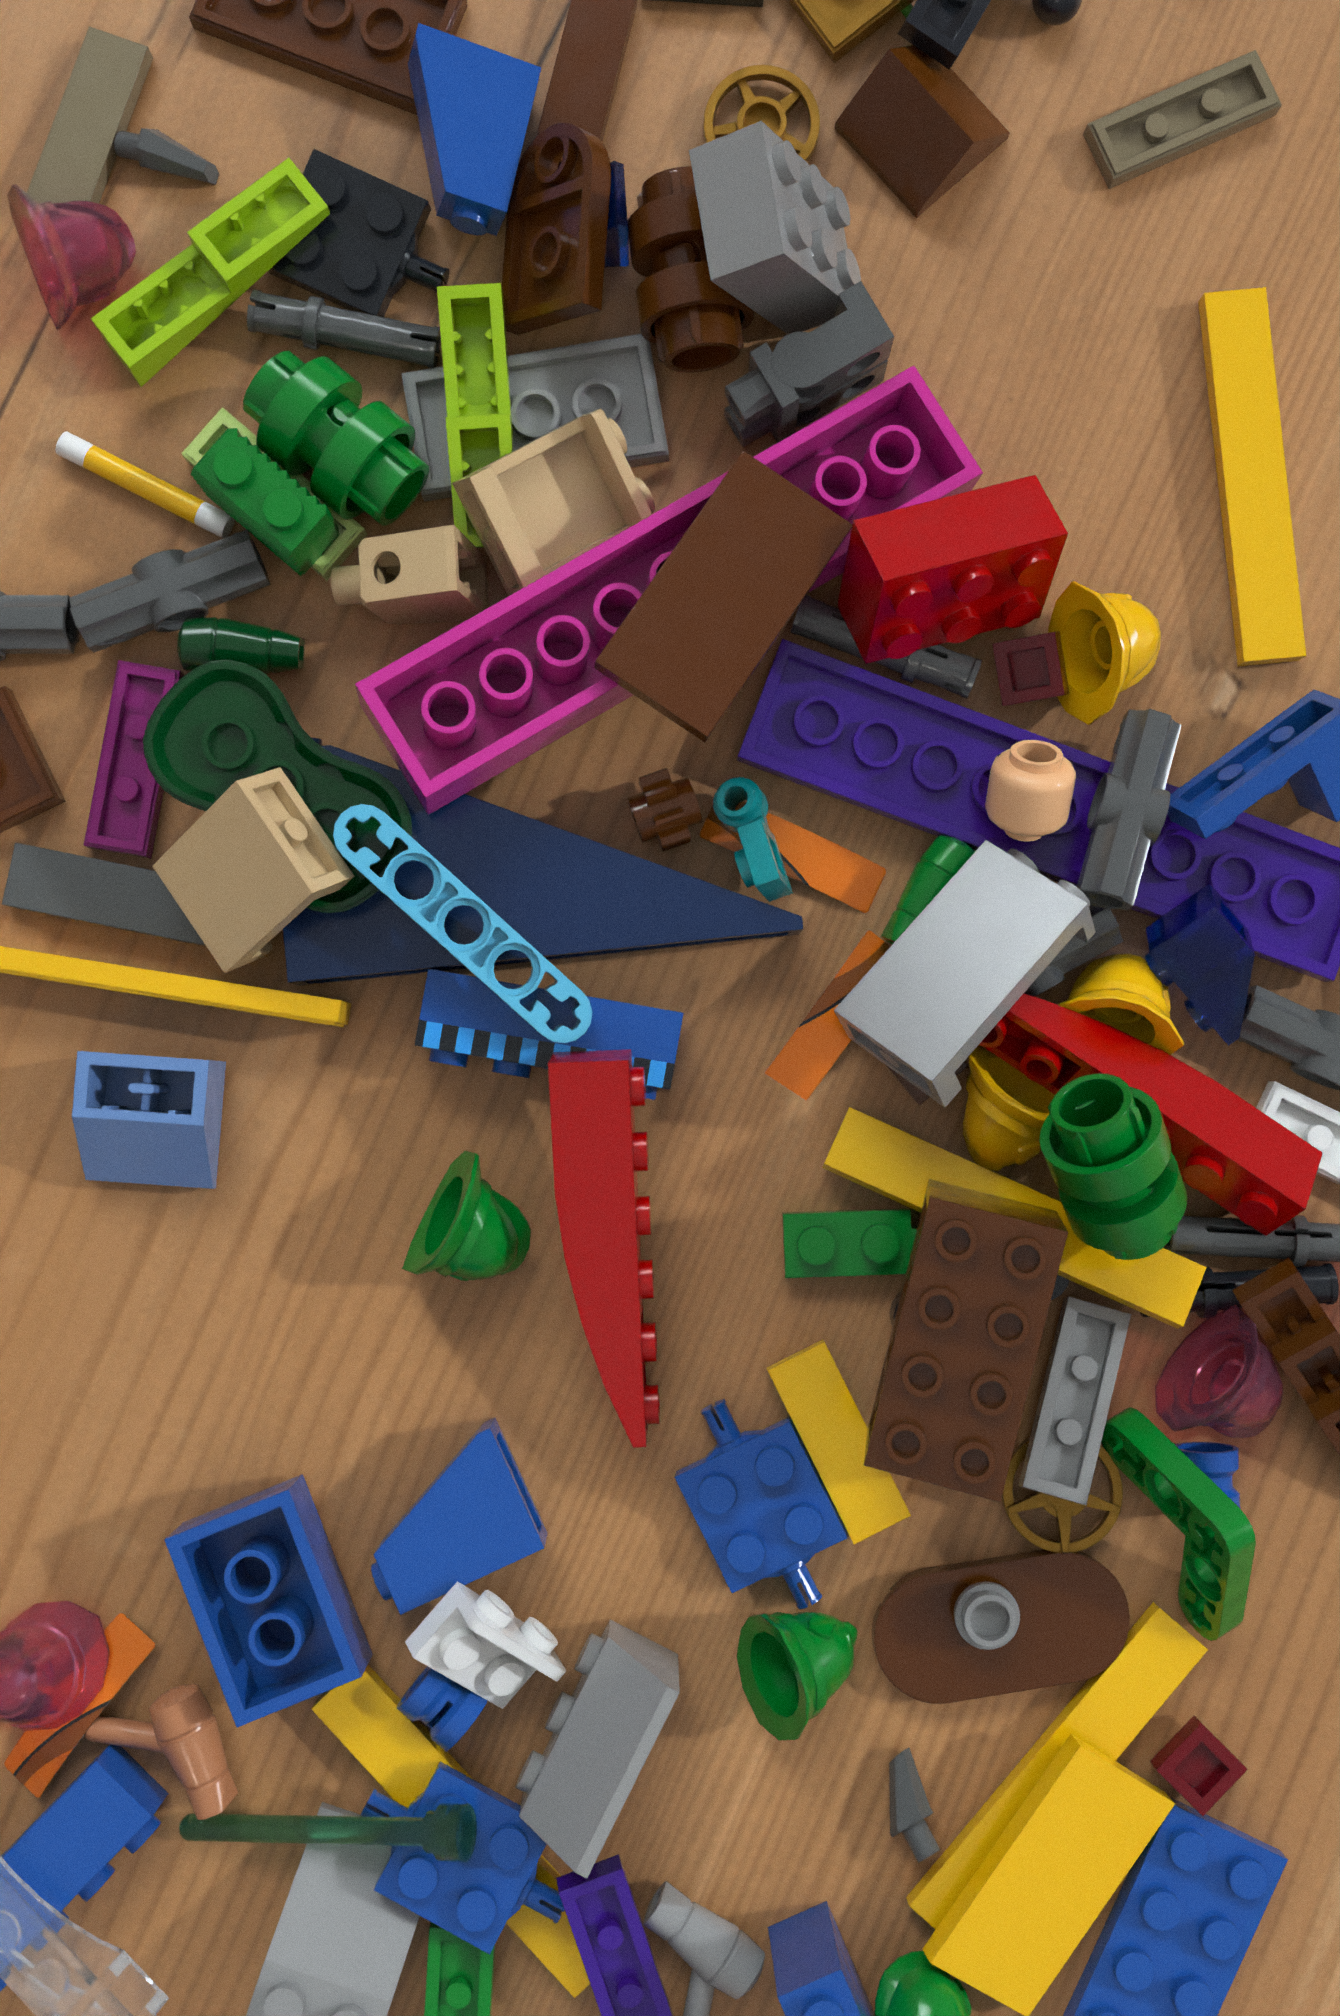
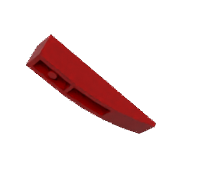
M1023 994L979 1044L1054 1095L1074 1079L1099 1073L1117 1076L1124 1080L1129 1087L1139 1089L1148 1094L1159 1106L1170 1139L1171 1152L1177 1161L1183 1181L1265 1236L1306 1209L1323 1153L1217 1081L1168 1053L1106 1023L1027 994Z
M631 1049L553 1052L548 1062L554 1191L564 1258L581 1324L604 1387L633 1448L646 1447L648 1425L660 1424L659 1385H647L646 1362H657L656 1322L644 1323L643 1299H654L653 1259L641 1260L640 1236L651 1235L650 1196H638L637 1171L649 1170L647 1132H635L634 1107L646 1106L644 1067H632Z

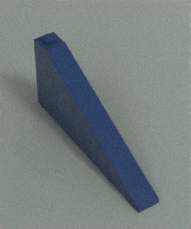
M312 738L330 753L369 767L390 780L407 804L412 822L411 837L547 960L799 935L803 931L802 916L466 794L428 815L400 770L331 745L323 746L322 739ZM418 861L405 862L397 869L394 876L397 891L407 899L417 900L424 898L433 887L434 879L432 872L428 866ZM380 890L360 905L344 912L325 913L305 908L283 928L287 979L289 983L298 986L427 973L428 969L439 971L467 969ZM461 905L454 907L445 917V932L450 940L457 944L465 945L472 943L478 939L482 932L483 923L481 916L470 906ZM509 950L498 956L494 966L528 963L530 960L518 950Z

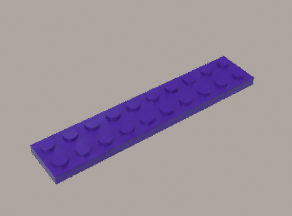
M785 639L781 640L737 756V761L935 836L942 835L957 838L968 844L975 851L985 840L1005 852H1008L1010 849H1016L1031 859L1039 869V873L1058 882L1065 880L1076 887L1092 829L1087 827L1090 806L1097 786L1103 775L1108 773L1111 763ZM1023 740H1040L1051 743L1061 749L1063 756L1072 763L1076 771L1070 813L1066 824L1056 832L1044 835L1035 841H1018L1009 837L987 815L985 802L990 770L995 757L1010 749L1015 743ZM1168 783L1165 786V790L1169 791L1170 794L1179 788ZM1245 812L1239 814L1234 823L1228 828L1213 833L1207 839H1204L1172 822L1167 814L1156 842L1153 846L1149 847L1144 872L1138 887V895L1135 898L1134 906L1130 909L1323 982L1334 981L1340 966V848Z

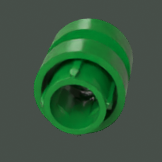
M282 351L276 354L254 376L243 399L244 412L259 424L256 436V444L259 450L267 453L272 461L277 462L283 470H286L292 476L303 474L312 468L314 471L310 482L311 492L345 520L352 519L365 511L382 526H387L397 520L417 498L429 475V465L411 451L415 441L414 427L382 401L372 402L360 409L359 405L362 398L361 384L329 357H317L305 364L291 351Z
M1090 1074L1072 1080L1063 1086L1050 1101L1048 1106L1050 1114L1042 1125L1039 1140L1052 1179L1058 1186L1059 1197L1070 1226L1081 1241L1094 1248L1104 1250L1107 1254L1115 1257V1259L1134 1260L1148 1257L1161 1250L1169 1242L1172 1235H1175L1178 1223L1182 1219L1187 1206L1185 1185L1177 1161L1171 1152L1170 1139L1159 1106L1148 1094L1139 1089L1129 1087L1124 1080L1114 1075Z

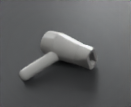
M667 1881L659 1887L649 1902L643 1925L664 1941L667 1940L675 1952L692 1968L683 2016H709L715 1988L735 2000L748 1993L761 1975L765 1952L742 1929L739 1930L737 1925L698 1903L691 1902L687 1896Z

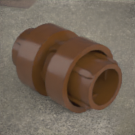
M692 167L667 169L654 174L643 183L642 192L637 196L638 209L627 221L632 267L640 275L648 277L636 290L641 334L649 342L657 344L659 361L664 363L667 368L686 373L709 371L723 367L733 362L739 356V351L744 346L742 331L753 321L754 311L710 280Z

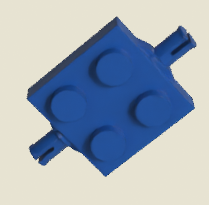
M725 1399L716 1401L714 1408L712 1404L708 1405L700 1412L704 1416L717 1445L705 1458L676 1471L675 1479L731 1593L763 1578L783 1575L797 1603L798 1609L808 1607V1598L811 1605L815 1604L822 1598V1594L818 1591L806 1563L816 1553L847 1539V1530L791 1417L789 1416L763 1430L740 1433L726 1405Z
M441 1761L425 1791L412 1801L408 1808L381 1794L375 1788L372 1791L360 1816H365L395 1833L392 1840L391 1855L376 1881L374 1891L489 1955L507 1920L523 1904L553 1920L555 1924L558 1923L561 1913L565 1910L559 1891L536 1879L537 1863L547 1844L519 1817L521 1805Z

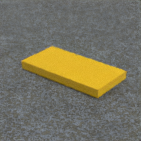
M1070 1734L922 1948L927 1959L939 1969L1016 2012L1029 2016L1174 1807V1801L1165 1791Z

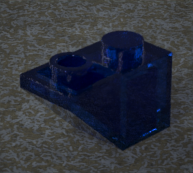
M1209 883L1146 927L1149 953L1145 955V959L1152 972L1165 986L1175 982L1188 999L1184 1001V1005L1195 1023L1204 1032L1214 1028L1229 1046L1240 1037L1255 953L1249 930Z

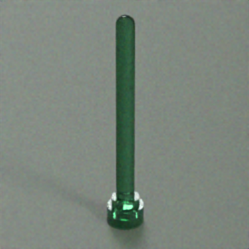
M442 1803L436 1810H429L424 1817L218 1814L208 1819L197 1820L195 1813H191L181 1820L179 1833L187 1841L422 1846L424 1852L433 1854L437 1861L467 1862L475 1848L477 1821L473 1807L466 1803Z

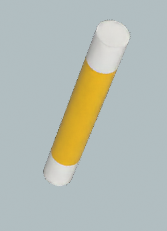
M67 431L62 433L57 441L55 448L57 455L221 538H226L230 534L235 520L225 511Z

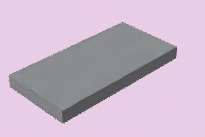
M642 334L508 356L514 450L581 415L601 408L607 418L613 419L618 424L625 437L627 453L624 455L630 467L669 461V451L650 342ZM443 367L401 373L409 422L415 429L414 452L415 455L429 465V475L421 490L423 500L425 502L452 497L445 418L447 417Z

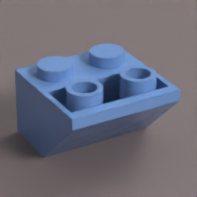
M77 1051L72 1120L85 1180L215 1189L226 1061Z

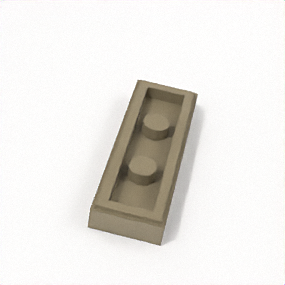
M89 26L25 196V200L32 209L90 229L117 157L114 148L115 137L119 131L127 130L153 60L148 46Z
M1254 50L1088 123L1083 136L1108 189H1111L1274 117L1282 104L1257 51Z

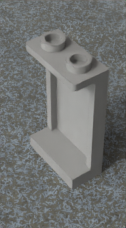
M985 840L834 1009V1012L849 1039L945 1108L962 1089L955 1074L960 1065L1074 935L1084 942H1088L1096 931L1089 909L1090 901L1072 883L1060 880L1056 884L1040 874L1033 861L1016 849H1010L1008 852H1005Z

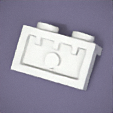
M458 1581L405 1641L414 1659L501 1709L508 1704L536 1670L556 1682L566 1672L565 1667L553 1650L558 1645V1641L547 1627L533 1617H529L525 1622L514 1616L510 1607L493 1592L485 1590L479 1595Z

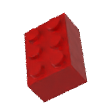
M1036 475L853 520L837 606L865 664L886 658L901 659L911 655L916 650L946 642L961 643L976 634L1003 627H1021L1041 616L1068 532Z

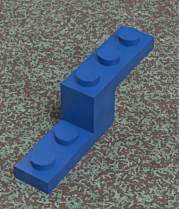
M1313 689L1170 794V804L1167 813L1170 820L1207 839L1213 833L1228 828L1234 823L1239 814L1265 795L1281 789L1288 781L1300 806L1336 823L1340 821V699Z

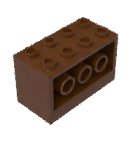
M929 1179L868 1424L864 1466L1001 1502L1068 1231L1057 1211Z

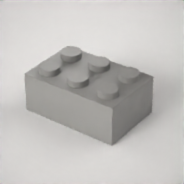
M762 121L690 149L689 155L710 280L787 334L796 331L803 332L823 325L835 317L838 294L861 281L857 260L853 252L847 248L844 227L850 225V211L843 191L839 187L834 188L821 176L816 165H809L796 153L790 141H783Z

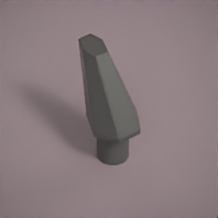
M141 128L139 134L119 131L115 137V152L121 158L139 161L141 167L215 185L217 183L219 172L214 164L157 129Z
M907 1748L889 1763L890 1834L894 1837L903 1833L919 1863L941 1849L924 1820L933 1814V1811L927 1800L910 1748Z

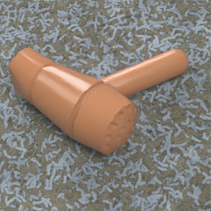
M198 1684L179 1685L161 1694L149 1707L152 1723L99 1715L84 1734L87 1740L95 1743L164 1753L183 1787L186 1788V1793L197 1820L208 1819L223 1812L238 1794L231 1772L227 1768L228 1763L216 1716L213 1714V1709Z

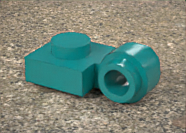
M736 777L725 781L714 795L713 808L718 819L729 830L739 834L743 849L735 851L734 856L744 884L747 888L755 885L769 902L793 894L775 836L768 826L766 818L768 801L765 794L754 781L748 778ZM747 800L744 807H742L739 810H735L736 806L740 802Z

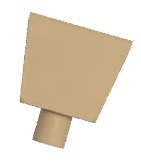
M455 525L364 538L358 545L359 565L333 567L331 571V589L337 605L363 604V606L389 624L466 621L489 608L486 557Z

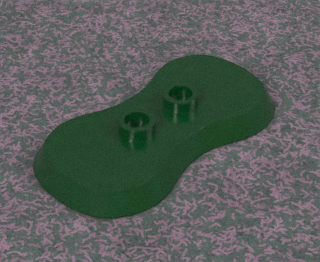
M226 659L210 661L196 667L174 684L156 706L147 723L143 737V749L148 768L156 782L165 792L186 805L207 811L235 781L281 767L335 848L336 845L333 838L335 822L342 812L351 806L360 804L372 805L382 810L412 836V822L407 804L392 782L373 769L336 756L316 743L303 730L278 686L265 673L248 664ZM371 818L367 823L361 824L353 819L346 827L352 835L347 846L354 852H357L364 846L372 850L381 861L370 866V869L377 876L383 877L391 859L407 850L408 847L399 839H395L392 848L389 850L376 837V832L380 827L376 820ZM343 858L355 877L340 890L314 900L306 908L325 913L344 912L360 905L379 889Z

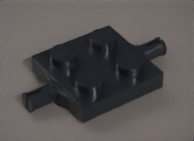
M313 149L303 175L327 204L330 215L280 259L268 273L348 310L380 317L385 316L393 295L405 285L407 280L426 287L437 294V287L444 286L442 282L447 284L450 270L418 256L419 236L431 211L428 200Z

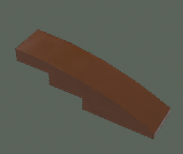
M1287 1258L1232 1291L1340 1456V1335L1290 1258Z

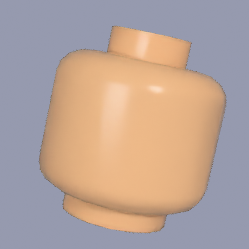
M1023 740L1012 745L1010 749L995 757L990 770L985 809L989 819L1000 829H1003L1009 837L1025 842L1038 840L1042 836L1052 834L1066 824L1070 813L1076 780V771L1072 763L1063 756L1061 749L1045 741Z

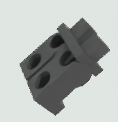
M862 281L838 294L835 317L811 332L796 331L785 335L776 344L773 352L767 342L750 351L749 372L725 386V396L729 406L724 408V416L742 447L747 446L771 432L778 443L794 434L796 427L811 423L884 380L888 364L887 359L890 356L894 335Z

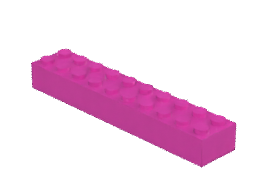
M914 365L754 456L755 459L851 524L856 519L972 491L983 474L981 468ZM728 471L355 684L361 708L428 815L633 696L632 693L594 668L595 661ZM851 530L809 592L844 572Z

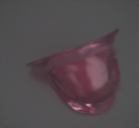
M15 184L11 186L7 194L11 217L45 306L58 330L68 321L77 306L97 302L111 295L116 289V284L123 277L125 271L131 267L136 254L134 238L128 225L118 213L105 205L90 201H68L53 204L51 201L38 203Z
M1237 1305L1217 1313L1215 1317L1207 1318L1182 1341L1163 1369L1155 1386L1156 1412L1174 1432L1203 1425L1209 1426L1231 1438H1249L1256 1436L1267 1428L1281 1406L1284 1392L1279 1370L1272 1360V1354L1259 1341L1256 1324Z
M71 1601L34 1604L7 1624L4 1631L0 1632V1723L10 1724L23 1731L56 1729L80 1716L104 1686L110 1655L100 1616Z

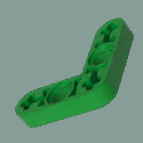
M1131 1407L1124 1409L1106 1420L1101 1441L1103 1448L1109 1453L1114 1464L1185 1535L1178 1589L1179 1604L1193 1628L1204 1638L1215 1641L1240 1625L1243 1621L1256 1546L1252 1525L1243 1511L1145 1415Z

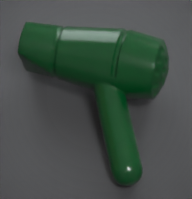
M217 617L186 618L178 633L177 653L183 669L187 671H192L196 667L210 661L227 659L243 662L265 674L269 672L279 673L303 668L305 639L278 629L272 630L269 627L222 617L220 619H217Z

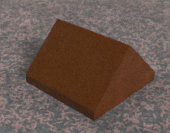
M914 45L889 49L835 122L837 132L916 218L1006 141L1010 134L951 68L948 70Z

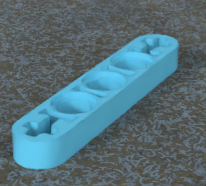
M360 804L351 806L340 814L334 825L333 838L336 848L343 858L539 1034L552 1042L568 1043L576 1041L586 1033L591 1024L592 1008L589 999L583 991L385 812L372 805ZM371 818L376 820L380 824L376 837L389 850L392 848L395 839H399L408 847L407 850L391 859L383 877L377 876L370 869V866L381 861L372 850L364 846L357 852H354L347 846L352 835L346 827L353 819L361 824L367 823ZM405 862H421L428 866L432 872L434 879L433 887L424 898L417 900L407 899L397 891L394 876L397 869ZM461 905L470 906L475 909L481 916L483 923L482 932L478 939L465 945L457 944L450 940L444 928L445 917L448 912L454 907ZM509 950H518L525 954L530 960L532 967L531 976L528 981L521 987L514 989L502 986L494 974V964L498 956ZM545 972L555 980L553 984L544 988L547 993L558 1001L563 1002L572 997L577 1003L572 1009V1014L577 1019V1022L570 1029L560 1024L551 1030L546 1024L550 1019L551 1013L537 999H534L530 1010H527L520 1004L522 998L527 997L537 989Z

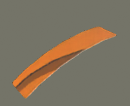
M740 802L736 806L735 810H739L742 807H744L746 802ZM712 805L699 833L700 837L733 852L743 849L739 834L729 830L718 819ZM767 812L768 826L775 836L788 877L862 913L869 911L886 874L884 867Z
M871 930L865 933L813 1008L765 1072L766 1075L807 1101L851 1041L836 1016L834 1009L890 948L887 943Z
M120 1613L63 1679L4 1762L6 1769L35 1797L39 1798L42 1796L55 1774L103 1709L154 1650L155 1642L127 1616Z

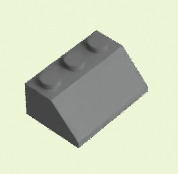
M611 1619L601 1637L591 1633L586 1640L574 1670L582 1673V1676L572 1696L563 1691L560 1693L545 1725V1729L553 1734L543 1754L534 1750L531 1751L515 1788L523 1791L519 1817L575 1873L586 1879L680 1693L678 1654Z

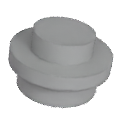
M984 1581L968 1586L959 1595L954 1607V1621L957 1630L967 1643L979 1649L992 1650L1004 1646L1015 1636L1020 1623V1611L1015 1598L1005 1587L994 1582Z

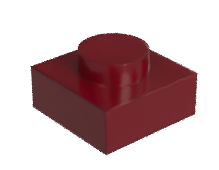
M1060 631L992 644L1002 706L1069 694Z
M1195 1715L1150 1760L1156 1771L1202 1816L1248 1770Z

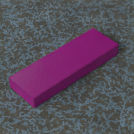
M118 660L84 846L91 849L152 859L164 790L156 782L148 768L144 756L143 737L147 723L156 706L174 684L185 676L181 671Z

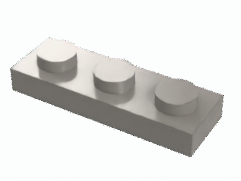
M1069 1296L1063 1299L1018 1486L1081 1505H1087L1131 1314Z

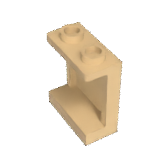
M601 408L573 419L452 483L508 596L649 517L655 511V504L650 490L640 478H635L624 455L627 453V443L620 427L613 419L607 418Z
M281 767L235 781L152 866L224 973L264 957L272 950L270 940L308 905L318 898L340 890L355 877Z

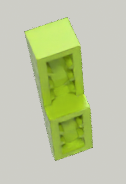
M288 157L187 232L192 242L189 247L93 316L91 320L107 345L142 387L330 215L329 208Z
M501 283L438 286L437 298L447 417L445 418L454 525L476 548H484L452 483L514 451L503 289Z

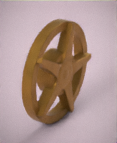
M753 65L731 73L717 85L707 102L704 113V138L706 143L762 121L783 141H790L796 153L806 162L809 161L814 153L819 137L820 115L814 95L799 77L780 67ZM756 80L773 81L788 87L793 92L778 102L766 96L755 97L747 82ZM738 87L743 106L739 110L737 122L713 127L715 113L719 104L730 91ZM800 100L805 105L810 121V132L805 145L786 132V116Z
M1028 1438L1012 1454L1002 1494L1003 1506L1011 1524L1025 1539L1047 1551L1078 1552L1095 1545L1113 1528L1122 1506V1480L1111 1456L1100 1445L1098 1458L1104 1465L1109 1477L1110 1502L1089 1493L1087 1505H1081L1037 1491L1014 1502L1013 1481L1021 1461L1026 1456L1030 1439ZM1042 1507L1049 1514L1056 1517L1059 1541L1045 1539L1032 1532L1023 1523L1017 1512ZM1085 1507L1106 1511L1101 1522L1091 1532L1078 1539L1070 1540L1071 1519L1073 1516L1079 1514Z

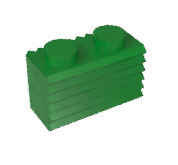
M237 428L227 429L192 469L190 475L194 477V480L197 481V484L200 485L206 496L300 576L312 567L339 536L338 525L326 504H320L316 496H311L306 487L299 485L297 479H291L288 472L281 470L277 462H271L267 453L262 454L258 446L252 445L247 436L242 437Z

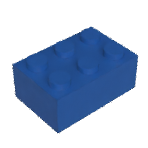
M303 1474L185 1521L164 1539L237 1728L362 1677L373 1653Z

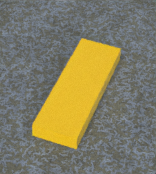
M822 1339L767 1367V1371L853 1544L910 1517L911 1514L890 1472L864 1466L868 1428L824 1340Z

